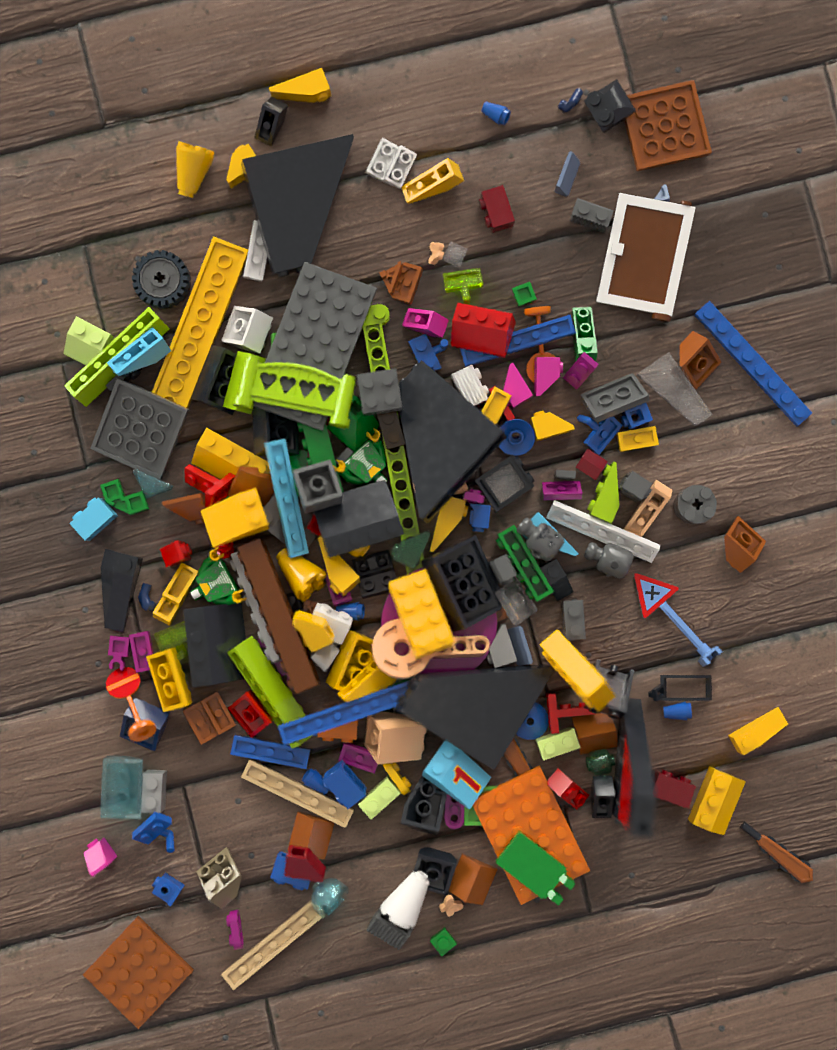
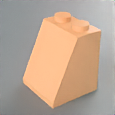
M378 712L367 716L364 745L377 764L421 760L422 752L424 751V735L427 729L405 714Z

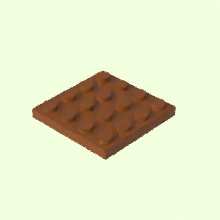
M694 80L627 95L636 110L634 114L625 119V125L637 172L708 156L712 153Z
M137 916L84 972L83 976L139 1029L194 969Z

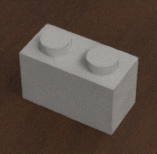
M147 770L143 773L141 813H161L165 810L167 770Z

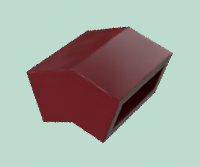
M587 448L577 463L576 468L596 480L608 461Z

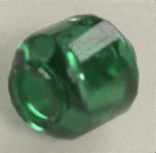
M607 749L590 751L588 757H585L587 770L592 772L594 776L609 774L612 771V766H615L613 754L609 755Z

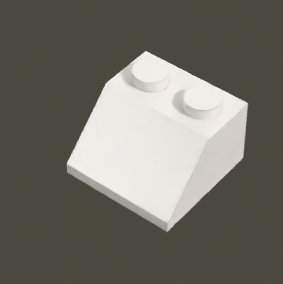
M234 306L222 342L249 352L261 353L266 336L271 328L273 317L257 309Z

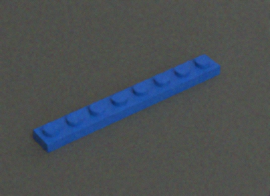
M710 301L694 314L795 426H799L812 414L809 408Z
M409 681L279 725L278 728L284 745L396 707L397 700L402 694L404 695Z

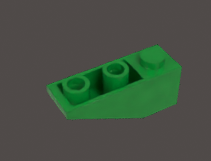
M572 308L573 325L576 332L573 335L575 362L584 352L596 361L598 351L592 308Z

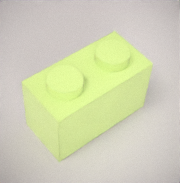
M572 727L559 730V733L548 734L535 739L543 760L580 748L575 730Z
M387 775L359 801L358 805L370 819H373L400 794V790Z

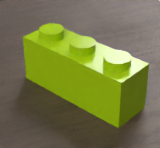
M238 351L223 407L251 414L253 406L251 410L241 409L232 405L233 400L238 393L243 366L247 356L257 357L259 359L258 362L261 364L265 363L266 358Z

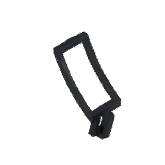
M660 675V684L648 692V697L653 698L654 701H711L712 676ZM666 678H706V697H667Z

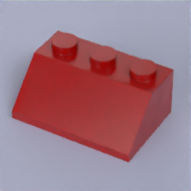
M457 303L452 319L451 347L506 358L516 324L513 314Z

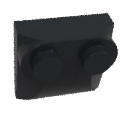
M617 79L602 89L589 93L584 100L603 133H606L636 112Z
M424 847L418 852L413 872L422 871L428 876L429 885L427 890L447 895L457 865V859L451 853Z

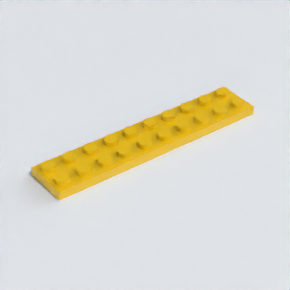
M216 237L212 238L169 347L171 352L165 357L152 393L189 408L192 400L191 396L211 345L214 344L246 263L248 249Z

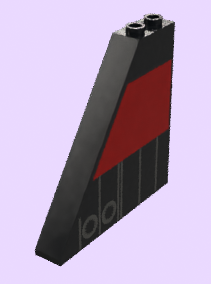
M629 698L626 714L619 719L614 776L615 799L612 814L632 837L652 838L656 793L641 699Z

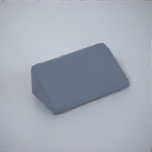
M571 151L567 155L555 188V193L564 196L569 195L580 165L579 159Z
M519 625L507 629L517 659V665L532 664L533 660L522 626Z

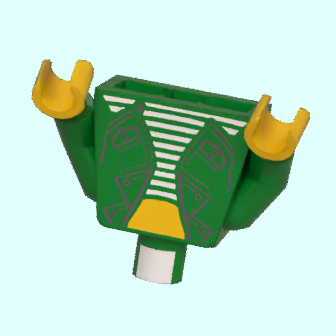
M373 428L375 431L373 436L368 431L366 432V436L372 441L368 440L345 462L336 459L339 466L338 468L333 466L334 471H337L346 482L366 486L371 481L374 483L382 480L388 481L381 474L386 467L387 459L384 445L380 439V432L377 429Z
M219 547L211 550L209 556L203 561L198 570L196 581L199 586L190 591L192 597L197 601L205 596L208 602H213L215 605H232L245 601L246 598L242 599L240 593L244 590H239L224 560L221 559L224 557V553L221 555L217 554Z

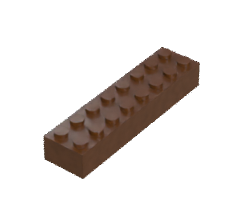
M259 538L238 547V559L241 564L245 565V577L254 587L251 589L253 597L259 601L261 607H258L259 612L268 623L266 630L269 636H272L275 640L273 647L276 654H280L282 658L280 665L283 672H287L290 680H287L290 690L298 694L322 684L308 648L303 643L302 634L293 625L295 615L265 541Z

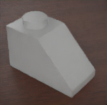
M505 623L500 624L489 648L490 652L487 655L489 665L493 664L494 668L517 661Z
M334 641L332 644L314 652L308 649L311 658L324 671L328 669L340 651L337 646L338 643Z

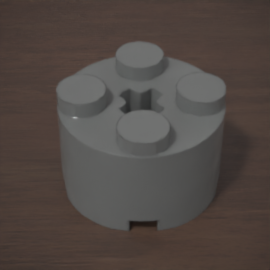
M693 485L682 489L674 499L673 508L676 516L683 522L692 525L708 521L715 515L717 501L710 488L702 485ZM692 503H698V507H692Z

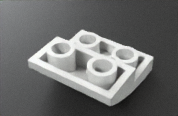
M382 138L365 173L401 189L417 154L401 145L397 146Z

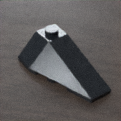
M105 549L101 564L104 628L124 632L143 558Z
M421 776L404 805L400 824L416 831L437 835L441 825L447 793Z

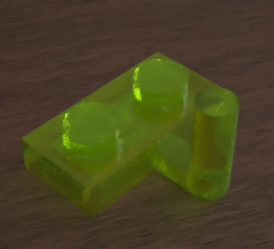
M480 268L443 273L445 292L461 291L463 304L470 305V289L483 288Z
M185 621L153 634L161 652L176 646L179 652L176 655L177 659L182 660L187 657L188 654L183 642L187 641Z

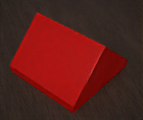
M251 689L227 708L251 738L273 721Z

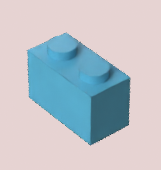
M102 498L90 500L87 503L88 507L83 512H77L72 517L73 521L69 523L85 541H91L118 516Z

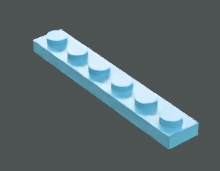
M281 439L264 443L288 557L293 558L307 554L309 551L286 441Z

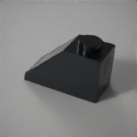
M272 96L262 104L254 136L255 139L269 146L273 145L284 123L288 104Z
M553 559L540 567L554 591L552 594L557 602L574 592L557 559Z
M604 775L593 776L591 785L592 818H611L615 799L612 776Z

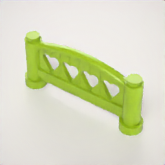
M247 356L243 366L238 393L233 400V406L251 410L253 402L329 416L331 417L329 422L331 426L343 429L349 428L350 419H348L356 383L354 381L355 377L343 375L342 379H338L313 367L294 363L261 364L258 362L259 359L257 357ZM263 373H267L269 376L272 374L276 375L277 380L265 390L261 375ZM282 377L294 378L296 384L284 394L280 379ZM303 380L307 383L313 382L316 385L305 398L299 386V383ZM321 384L327 387L333 386L335 391L323 402L318 387Z

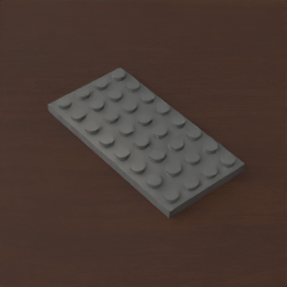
M304 262L265 363L305 365L342 379L377 288ZM267 373L261 375L265 390L277 380L276 375L272 374L269 376ZM282 377L280 379L284 394L296 384L294 378ZM304 380L299 383L303 397L305 398L315 388V383H307ZM321 384L318 387L323 402L335 391L333 386L327 387ZM253 402V406L322 432L328 416Z

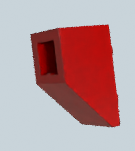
M177 540L160 549L166 567H173L191 560L192 550L185 541Z
M559 768L547 780V785L575 809L582 806L589 797L586 791Z

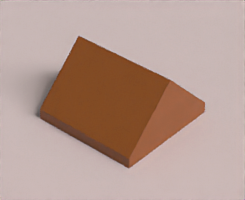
M599 713L571 717L580 745V755L618 747L616 727L613 719L609 718L608 715Z
M298 811L289 845L310 848L318 859H325L334 822L323 817Z
M462 853L455 868L449 892L465 903L483 905L497 868Z

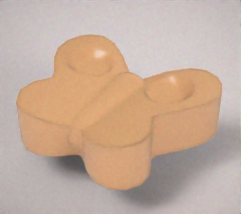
M430 243L432 255L428 260L429 264L436 265L439 260L443 259V243Z
M447 895L444 902L439 905L441 912L446 911L447 916L450 917L454 912L460 911L463 908V904L460 900L454 901L452 895Z

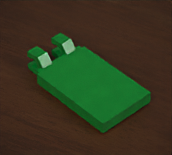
M520 830L496 859V863L541 899L549 897L557 905H560L563 898L554 889L556 885L561 882L570 890L575 885L574 880L566 874V866Z

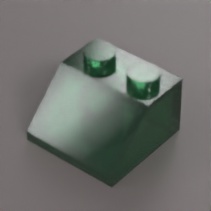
M427 531L403 540L399 545L395 544L391 553L394 555L393 560L415 569L431 533Z

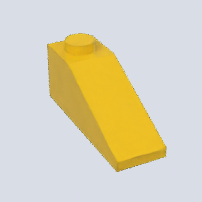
M322 68L269 87L271 96L281 100L314 103L317 101L323 102L331 96L330 87Z
M447 158L401 188L406 202L410 204L449 191L464 182L458 164Z
M452 497L441 508L429 552H434L462 520V516L466 517L469 506L465 505V500Z
M320 536L318 541L331 583L329 587L336 595L340 593L344 597L360 583V577L339 555L328 558L322 537Z
M373 660L342 688L337 695L348 702L384 690L388 686L393 685L397 678L386 675Z
M779 707L728 736L737 752L745 755L761 746L787 726L788 723Z

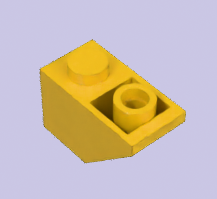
M300 610L295 613L293 625L297 631H300L304 645L309 647L311 652L333 643L335 635L326 619Z

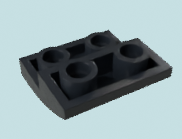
M389 549L352 559L355 573L360 577L359 588L362 599L389 592V582L397 579Z

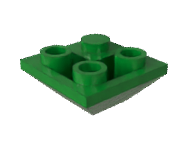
M354 395L348 419H350L349 428H337L329 424L327 429L355 453L369 439L366 436V432L368 431L372 435L375 432L373 428L378 429L380 424L374 415L364 417L361 400Z

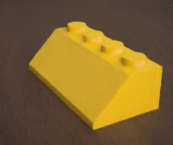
M208 428L205 429L197 443L191 461L193 465L219 479H222L228 473L236 476L240 466L258 467L260 473L271 474L268 461Z

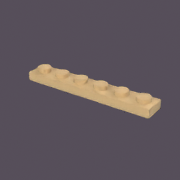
M252 759L248 761L241 778L346 828L354 811L353 808L347 809L344 805L339 804L337 800Z
M314 899L310 900L222 973V977L235 990L324 917V911Z

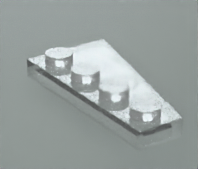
M669 352L637 374L639 378L694 426H697L712 415Z

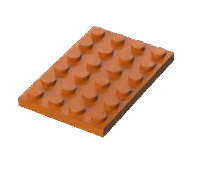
M540 766L479 795L472 806L497 857L500 856L520 830L565 865L566 874L572 879L590 871L554 794L547 785L548 782ZM504 870L521 905L539 897ZM559 882V883L556 885L555 888H557V887H559V886H561V885H563V884H562L561 882Z

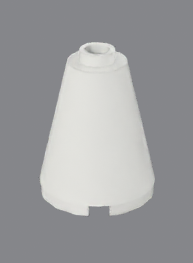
M422 871L412 872L382 903L380 907L382 913L385 915L387 912L391 916L389 920L405 929H409L411 926L413 929L429 885L428 876Z

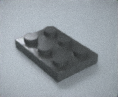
M633 373L581 394L583 403L596 423L650 401L648 393Z

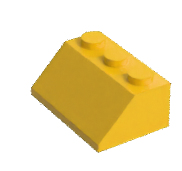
M349 630L339 648L340 651L334 660L325 683L337 690L344 688L374 660L372 653L374 639Z
M176 647L146 656L163 712L185 707L193 703Z
M709 766L688 820L698 827L724 835L746 781Z

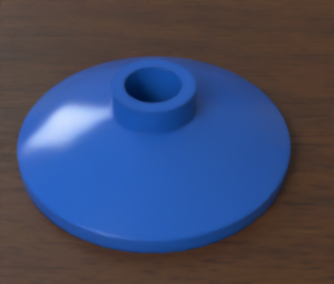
M512 419L501 425L500 429L507 436L499 445L503 452L519 456L527 453L532 448L535 442V432L528 422L521 419ZM518 433L519 436L515 438L512 434Z
M536 702L534 703L517 731V736L526 740H534L545 733L549 719L543 706ZM533 718V724L528 725L527 719Z

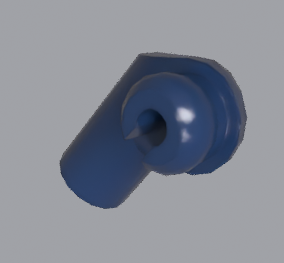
M579 88L575 89L568 102L561 100L558 109L562 110L563 113H568L578 104L583 96V91Z
M147 583L142 584L138 600L143 610L153 611L156 604L149 598L152 585Z

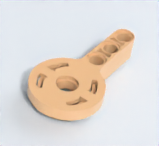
M395 619L387 622L377 631L373 640L372 653L376 665L382 672L393 678L406 679L419 674L431 659L484 656L489 649L490 643L484 636L453 637L455 642L453 647L446 649L444 652H437L421 658L420 663L414 657L400 619ZM401 642L407 644L409 653L405 656L397 655L394 651L396 644ZM462 643L465 646V650L458 651L455 645ZM475 643H483L485 649L482 651L477 650Z

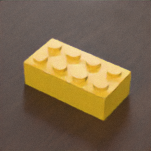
M426 569L389 582L388 590L415 659L418 660L453 647L454 639Z
M558 630L540 644L544 650L542 655L559 672V675L569 683L570 687L583 699L590 709L594 707L599 712L616 697L607 682Z

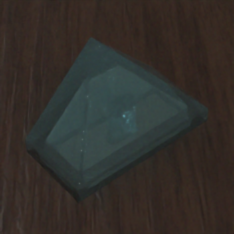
M134 469L133 471L146 499L173 488L172 485Z

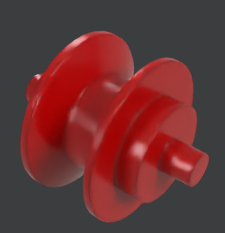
M233 542L217 546L219 547L217 554L221 555L224 553L222 559L229 558L234 553Z

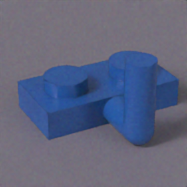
M426 333L408 341L418 363L422 360L434 371L442 368L435 354L447 349L448 341L446 339H442L440 344L435 347L431 346Z
M582 414L577 417L579 422L587 424L593 429L583 443L597 455L601 454L622 427L613 416L599 423H596L591 417Z
M154 812L132 832V839L149 845L156 837L161 835L166 837L167 852H174V835L171 830L167 829L172 824V818Z

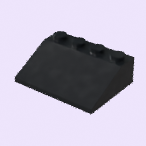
M386 480L343 492L342 503L314 511L328 558L404 535Z
M476 535L420 561L423 569H426L452 632L466 630L508 606Z
M242 602L232 605L222 604L183 609L192 687L244 680L245 678L227 653L246 640Z

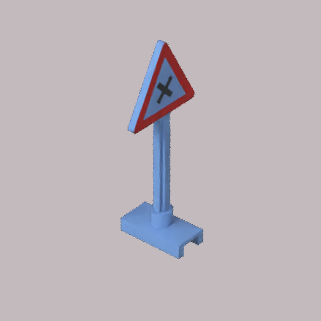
M637 573L634 574L644 619L657 608H661L697 648L696 651L701 655L698 662L703 667L710 663L707 657L711 660L713 656L715 657L722 653L718 646L710 649L706 643H703L666 603V600L679 590L678 587Z

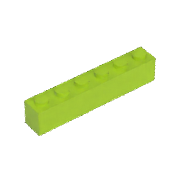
M148 307L64 386L75 399L87 407L107 388L106 385L117 375L107 364L109 360L152 327L161 336L170 328Z
M251 636L227 652L277 727L306 716L302 706L294 699L291 690L283 683L281 675L275 671L271 661H268L266 655L260 649V644ZM311 736L289 743V745L293 749L300 746Z

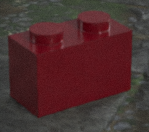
M501 185L482 191L479 205L481 210H485L486 217L484 219L487 228H491L492 233L513 227L515 219L504 186Z
M663 769L661 772L655 771L653 780L656 797L689 809L696 788L691 783V779L680 776L679 779L675 778L673 773Z

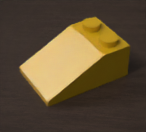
M256 488L236 494L201 510L213 548L269 529Z

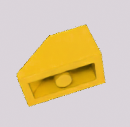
M249 144L239 146L232 153L226 179L230 188L245 180L241 166L242 159L256 156Z
M544 411L533 413L534 417L530 418L531 426L535 432V441L574 430V425L550 412L544 413Z

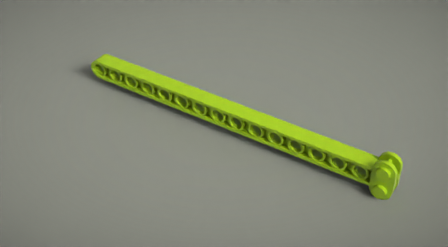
M382 304L370 307L362 328L371 372H376L380 368L384 370L390 369L382 328L383 325L388 323L390 314L388 308ZM373 331L379 333V338L376 340L369 338V334ZM375 350H380L383 355L381 358L375 359L372 353ZM383 438L394 504L401 525L405 518L413 520V526L409 529L404 528L402 525L404 535L400 536L406 571L409 574L423 567L421 562L418 566H411L409 558L416 555L422 561L424 556L404 445L400 446L398 452L392 453L387 450ZM395 462H401L403 469L396 472L392 469V465ZM400 480L405 481L407 484L406 489L403 491H399L395 487L396 483ZM402 499H407L410 502V506L406 510L399 507V502ZM410 536L415 537L417 540L416 546L412 548L406 545V539Z

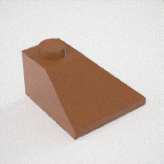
M692 331L680 344V367L692 387L697 389L721 364V360L709 339Z
M199 493L162 502L164 507L190 522H195L196 525L205 523L201 510L207 508L205 507L204 494Z
M739 516L735 518L724 536L726 561L741 573L757 560L766 543Z

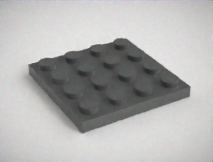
M117 378L90 449L161 480L190 409L121 378Z

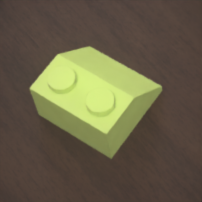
M76 316L67 333L63 354L87 365L115 337Z

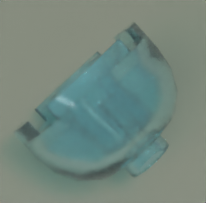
M327 878L323 882L317 881L312 888L314 890L311 895L312 907L324 919L325 913L328 915L332 914L344 901L341 897L344 892L348 894L349 888L335 878Z

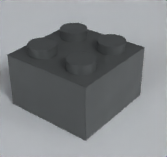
M396 369L357 375L364 417L402 411Z
M331 460L293 470L294 483L305 514L342 503L343 495Z

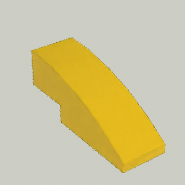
M184 563L180 564L152 613L154 618L169 626L171 625L198 575L197 570Z

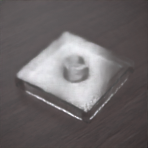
M517 578L515 581L494 592L513 626L520 624L538 611L532 599L530 600L527 596L524 585Z

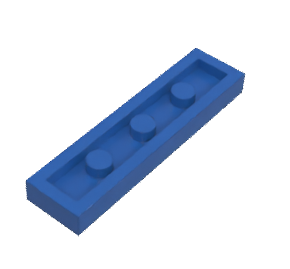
M235 734L230 755L307 769L311 749L303 747L292 749L287 744L284 745L282 743Z

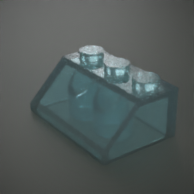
M107 755L103 758L100 818L141 819L143 759Z

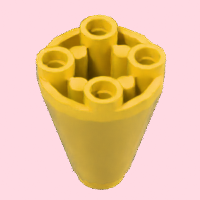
M178 141L176 147L178 194L191 198L194 197V193H197L214 160V151Z
M284 548L277 554L278 564L297 599L304 602L311 596L312 592L315 590L319 591L325 586L326 572L301 555L293 558L288 557L287 548Z

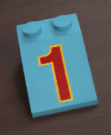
M446 740L422 774L423 777L469 810L491 779V776L462 750Z

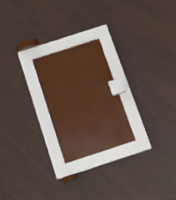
M619 193L596 302L651 312V319L663 322L671 321L696 208L692 206V202L681 201L680 204Z

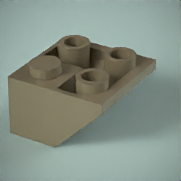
M226 847L196 871L208 900L221 909L237 897L242 877L229 849Z

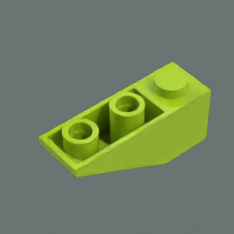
M616 462L606 465L602 474L605 476L602 483H598L595 490L597 496L595 500L591 499L587 508L589 510L588 515L612 524L619 508Z

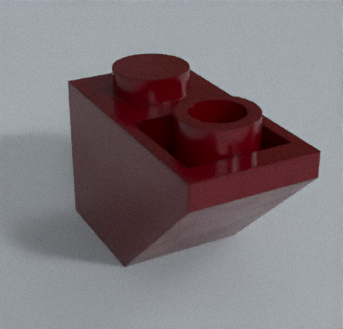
M289 845L284 876L293 879L310 880L312 882H323L326 867L310 848Z

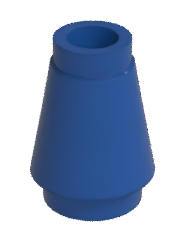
M487 101L481 110L482 113L498 125H505L511 115L508 107Z
M355 602L336 606V611L346 612L353 618L352 620L359 621L364 619V604Z
M684 701L663 707L664 718L686 721L692 718L691 703Z
M309 768L301 781L304 782L305 786L325 795L328 790L323 785L322 775L316 769Z

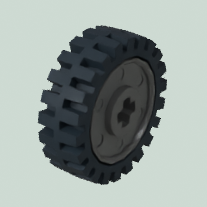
M155 250L154 253H147L146 257L142 256L140 258L141 261H137L135 264L136 268H133L134 275L132 276L133 288L140 299L153 308L169 309L173 308V305H179V302L185 299L184 296L188 295V289L191 286V277L185 263L174 253H168L165 250H162V252ZM163 276L165 279L160 283L158 280H161L160 277Z

